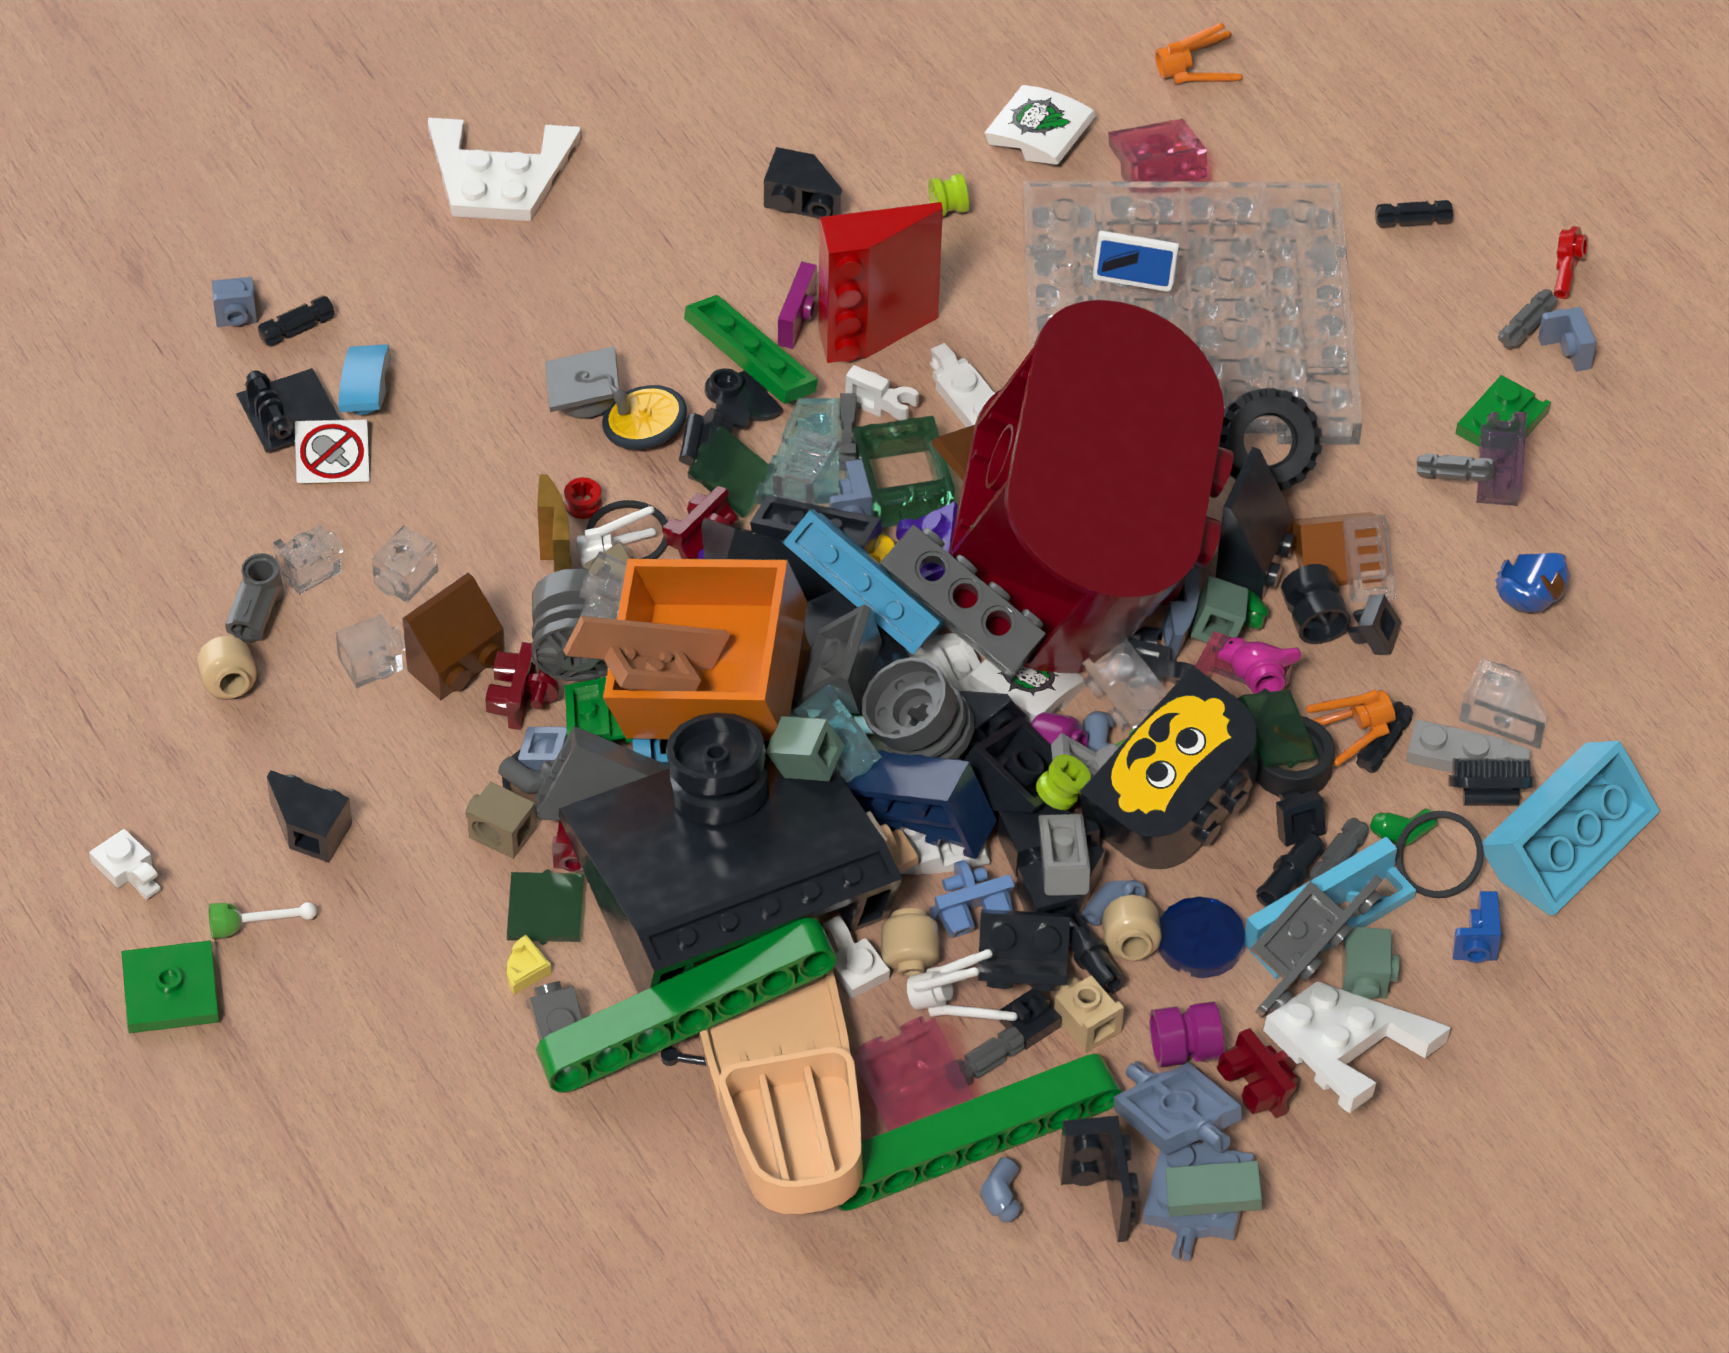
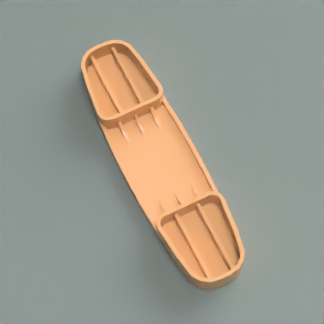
M745 944L694 962L693 968ZM832 968L830 972L699 1033L718 1105L743 1174L755 1199L767 1209L782 1214H806L841 1205L857 1192L863 1180L861 1117L855 1066L850 1053L846 1024Z

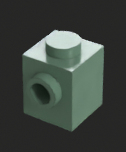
M1208 576L1198 597L1196 611L1192 620L1191 637L1222 648L1230 638L1237 637L1246 619L1248 589Z
M782 716L775 733L770 738L766 753L784 778L829 781L845 745L827 719Z
M1351 927V931L1345 936L1343 946L1342 990L1368 999H1386L1389 981L1397 982L1399 973V955H1391L1392 930Z

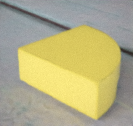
M527 935L521 937L513 945L512 952L507 961L506 974L508 985L512 993L516 994L551 974V964Z

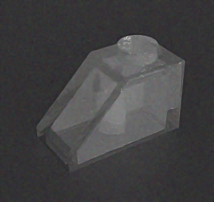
M1481 658L1464 693L1459 721L1540 749L1544 740L1548 716L1521 671L1512 669L1502 663H1495Z

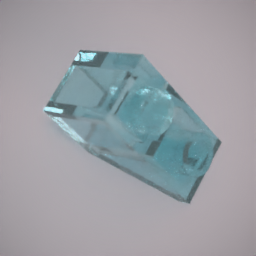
M830 684L794 709L798 717L827 719L845 746L835 769L846 783L868 772L873 764L882 758L856 718Z

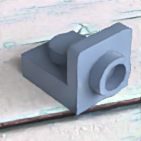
M252 277L212 281L217 327L257 323Z
M1582 308L1558 309L1544 313L1538 335L1540 344L1560 343L1564 356L1570 357L1576 372L1591 369L1596 340Z
M862 459L846 461L845 479H839L840 495L829 498V508L872 516V495Z

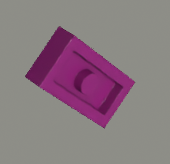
M803 261L800 263L778 317V346L793 349L805 319L811 320L816 306V297H814L817 280L816 264Z

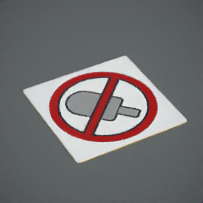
M367 420L295 422L297 483L369 481Z

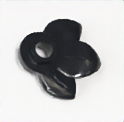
M718 369L705 382L704 392L706 397L716 404V409L722 411L724 416L733 419L735 422L734 427L745 428L750 419L754 421H767L781 413V407L766 392L767 389L745 370L738 373L732 369Z

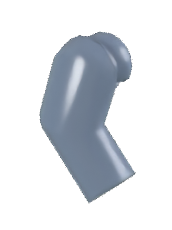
M1091 712L1083 721V730L1088 734V748L1094 752L1110 745L1107 742V737L1110 733L1109 727H1113V719L1106 712Z

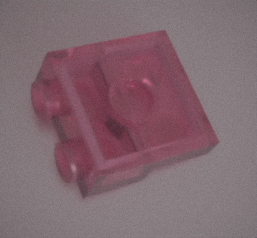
M1183 118L1108 132L1109 147L1121 163V176L1133 192L1148 193L1157 191L1162 186L1172 184L1185 186L1194 184L1200 179L1208 178L1207 149Z
M923 1016L915 1018L899 1027L900 1035L887 1041L884 1040L883 1036L874 1038L858 1047L860 1054L853 1057L857 1069L888 1131L974 1099L935 1017L928 1021H925Z

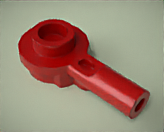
M1572 226L1570 230L1562 229L1559 235L1556 269L1559 272L1553 292L1554 296L1559 299H1567L1569 297L1574 278V266H1577L1579 259L1585 258L1587 254L1588 237L1582 234L1579 226Z

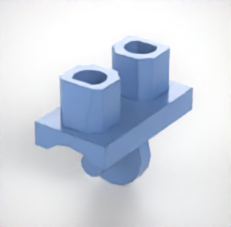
M965 860L954 863L955 876L942 879L943 888L946 892L958 888L959 890L935 897V906L929 908L932 918L935 921L941 919L950 938L965 935L975 928L969 910L982 906L986 910L1013 911L1009 895L1014 888V884L1010 874L975 885L977 882L988 879L985 868L981 867L971 871L968 863Z

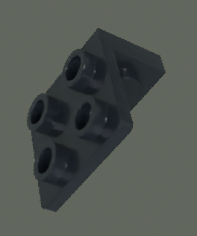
M981 909L979 952L989 949L993 954L992 957L978 962V981H987L986 986L995 989L1013 988L1014 983L1032 984V989L1039 991H1056L1059 985H1068L1070 914Z
M1118 1115L1065 1120L1062 1124L1058 1167L1061 1185L1089 1186L1099 1181H1107L1117 1242H1126L1129 1225L1136 1224L1134 1201L1139 1200L1136 1172L1129 1173L1127 1161L1132 1159L1129 1133H1121Z

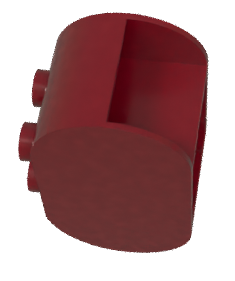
M1092 300L1075 303L1056 312L1040 330L1034 347L1004 387L988 399L976 419L949 554L954 558L958 554L965 557L977 568L978 572L975 575L986 585H989L990 582L999 585L1011 597L1008 603L1020 613L1027 609L1044 624L1041 630L1046 633L1045 640L1023 666L1029 669L1072 674L1088 671L1109 661L1123 648L1159 605L1168 607L1170 601H1176L1183 587L1186 574L1193 566L1204 569L1209 564L1220 539L1221 521L1206 515L1209 498H1217L1227 483L1234 455L1232 450L1219 446L1225 412L1219 380L1207 357L1180 328L1160 315L1132 304L1110 300ZM961 590L953 596V600L961 608H970L976 604L977 597L969 590ZM1001 617L991 618L986 623L988 631L996 636L1004 635L1010 630L1008 621Z

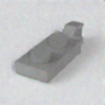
M1416 719L1406 762L1452 773L1453 758H1526L1530 760L1531 749L1510 743V741L1503 738L1500 739V737Z

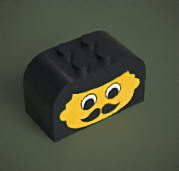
M1192 665L1079 791L1083 817L1097 822L1100 828V837L1129 860L1142 867L1168 869L1183 863L1201 844L1204 846L1209 845L1221 829L1220 823L1229 813L1234 815L1239 812L1249 797L1247 792L1253 786L1258 773L1257 734L1252 713L1244 703Z

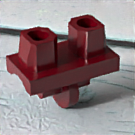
M717 486L708 496L697 493L688 501L687 511L689 515L683 521L671 518L662 527L667 545L678 549L681 559H698V552L703 549L702 522L704 518L732 526L738 521L737 515L728 503L729 493L727 488Z
M522 642L519 653L497 651L494 663V680L512 682L511 687L494 684L488 685L485 697L486 712L507 716L508 728L521 730L529 699L531 700L530 706L532 708L541 709L543 703L553 702L558 697L560 689L558 682L540 669L538 674H535L536 665L532 662V643Z
M1251 1028L1239 1032L1235 1046L1221 1054L1217 1065L1218 1072L1226 1082H1232L1242 1077L1248 1082L1243 1088L1241 1097L1243 1104L1251 1114L1270 1110L1276 1119L1287 1114L1289 1110L1286 1106L1287 1101L1297 1087L1295 1083L1298 1078L1292 1072L1297 1063L1284 1050L1277 1053L1271 1045L1265 1047Z

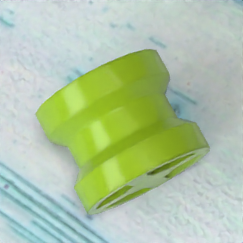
M961 173L952 175L948 180H941L940 178L929 179L930 203L942 202L943 216L948 211L953 210L958 213L968 212V190Z
M1060 754L1051 762L1049 771L1042 773L1036 783V790L1041 799L1052 808L1068 810L1076 803L1078 794H1080L1079 791L1091 779V774L1084 763L1076 757Z

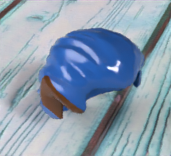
M1519 554L1513 565L1509 559L1504 560L1501 571L1497 572L1498 578L1495 581L1499 597L1506 604L1518 611L1533 613L1543 611L1552 603L1561 599L1566 587L1569 585L1570 574L1564 554Z

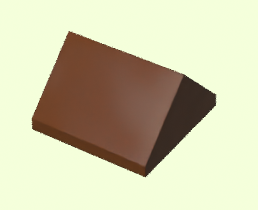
M1372 512L1292 519L1291 533L1296 535L1294 551L1299 568L1309 564L1328 566L1338 586L1386 581L1387 569L1383 517Z

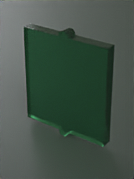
M719 425L707 443H703L698 448L699 455L687 473L710 492L717 486L727 488L729 493L728 503L731 509L744 518L756 500L761 499L765 495L763 489L772 477L775 469L724 427Z
M1264 688L1258 693L1244 694L1237 698L1247 706L1254 717L1257 748L1265 767L1287 765L1288 768H1292L1298 763L1313 762L1318 758L1290 690L1269 692L1268 689Z
M549 869L544 870L543 873L511 872L507 940L518 941L521 937L527 935L531 941H539L541 945H546L548 941L580 942L584 874L552 873Z

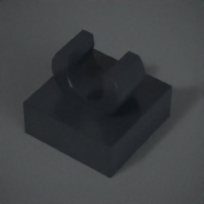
M1385 594L1369 595L1365 608L1358 609L1353 613L1358 626L1348 627L1347 633L1353 643L1363 644L1367 642L1374 655L1390 654L1401 621Z
M1293 789L1279 794L1281 801L1276 802L1278 838L1285 846L1295 844L1299 837L1306 832L1316 836L1325 834L1323 798L1316 790L1300 794L1297 789Z
M1030 989L1000 1009L1001 1011L1015 1012L1018 1015L1015 1021H998L1005 1028L1014 1026L1018 1029L1025 1039L1024 1048L1026 1050L1061 1028L1062 1017L1039 990Z

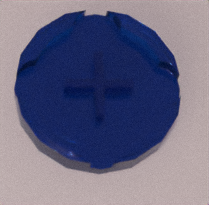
M1199 896L1185 898L1169 906L1160 917L1162 938L1158 950L1160 956L1174 970L1180 972V969L1185 972H1191L1192 977L1207 978L1219 976L1227 972L1239 961V956L1244 949L1246 934L1242 919L1232 907L1217 899Z

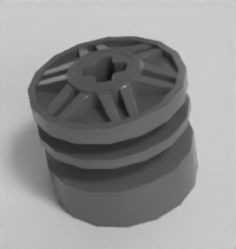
M580 568L560 570L548 574L537 582L532 592L533 662L542 672L554 678L568 681L591 680L607 674L608 666L604 659L566 656L563 650L581 616L617 619L621 594L620 588L613 579L600 572Z
M909 657L892 662L874 676L869 682L862 698V715L867 726L886 745V748L891 753L919 754L925 757L958 759L968 747L974 733V714L969 703L952 686L945 674L927 659Z

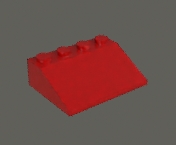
M942 202L820 217L818 328L827 363L848 362L868 358L938 319L943 219Z

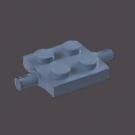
M1135 1061V1065L1131 1063L1127 1067L1126 1076L1132 1079L1136 1085L1114 1096L1115 1112L1164 1154L1168 1155L1198 1140L1205 1141L1218 1153L1222 1152L1221 1148L1225 1151L1229 1147L1230 1137L1221 1130L1242 1120L1241 1105L1188 1062L1171 1071L1157 1074L1151 1073L1139 1061Z
M1205 1141L1189 1144L1168 1155L1160 1150L1143 1211V1224L1167 1228L1177 1234L1174 1249L1171 1253L1175 1259H1181L1182 1251L1183 1261L1191 1259L1195 1238L1212 1236L1234 1240L1241 1212L1169 1217L1165 1168L1254 1161L1253 1154L1227 1149L1223 1151L1222 1148V1152L1218 1153Z

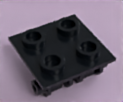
M313 368L270 382L265 373L254 370L246 377V390L236 393L266 453L295 443L296 421L340 420Z

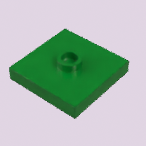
M211 940L121 951L129 1033L219 1023Z

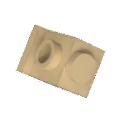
M1092 975L1082 981H1079L1076 977L1068 979V985H1061L1058 988L1054 1009L1062 1017L1061 1026L1085 1054L1122 1032L1124 1006L1119 1001L1115 1003Z

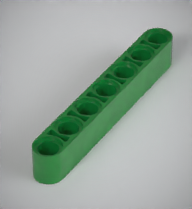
M803 918L547 1035L538 1043L536 1053L548 1084L553 1091L559 1093L576 1090L827 974L836 964V954L822 924L817 919Z
M1089 1054L862 1141L863 1180L857 1192L845 1203L837 1207L842 1211L857 1209L1062 1129V1124L1065 1120L1086 1119L1102 1114L1114 1107V1096L1122 1093V1090L1103 1057L1099 1054Z

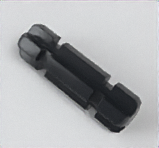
M1448 200L1434 201V204L1429 203V201L1397 203L1396 207L1392 206V203L1378 204L1375 208V221L1379 227H1392L1395 223L1399 224V226L1431 224L1432 220L1436 221L1437 224L1450 223L1453 220V206Z
M323 295L310 301V306L305 303L278 315L275 322L274 319H270L261 323L258 326L259 336L266 346L276 344L282 341L281 336L283 335L285 338H289L315 326L316 320L321 323L332 318L335 315L332 303L327 296Z
M1401 701L1392 703L1396 719L1394 722L1387 724L1390 733L1376 738L1358 752L1356 764L1359 768H1363L1369 773L1377 771L1383 762L1382 758L1388 755L1402 735L1401 730L1406 729L1412 720L1413 710L1409 705H1404Z

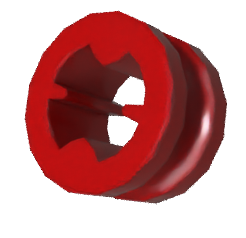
M580 477L569 481L565 486L564 504L569 515L579 519L591 518L601 508V488L595 480ZM585 495L589 496L590 499L584 501ZM582 496L581 501L576 500L575 497Z

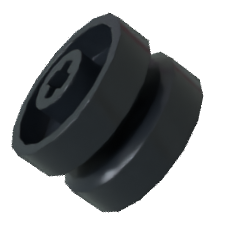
M710 713L696 716L682 723L670 735L666 746V753L671 774V791L675 807L685 817L702 824L722 825L738 822L754 814L765 803L769 791L768 773L765 765V746L761 730L752 721L736 714Z

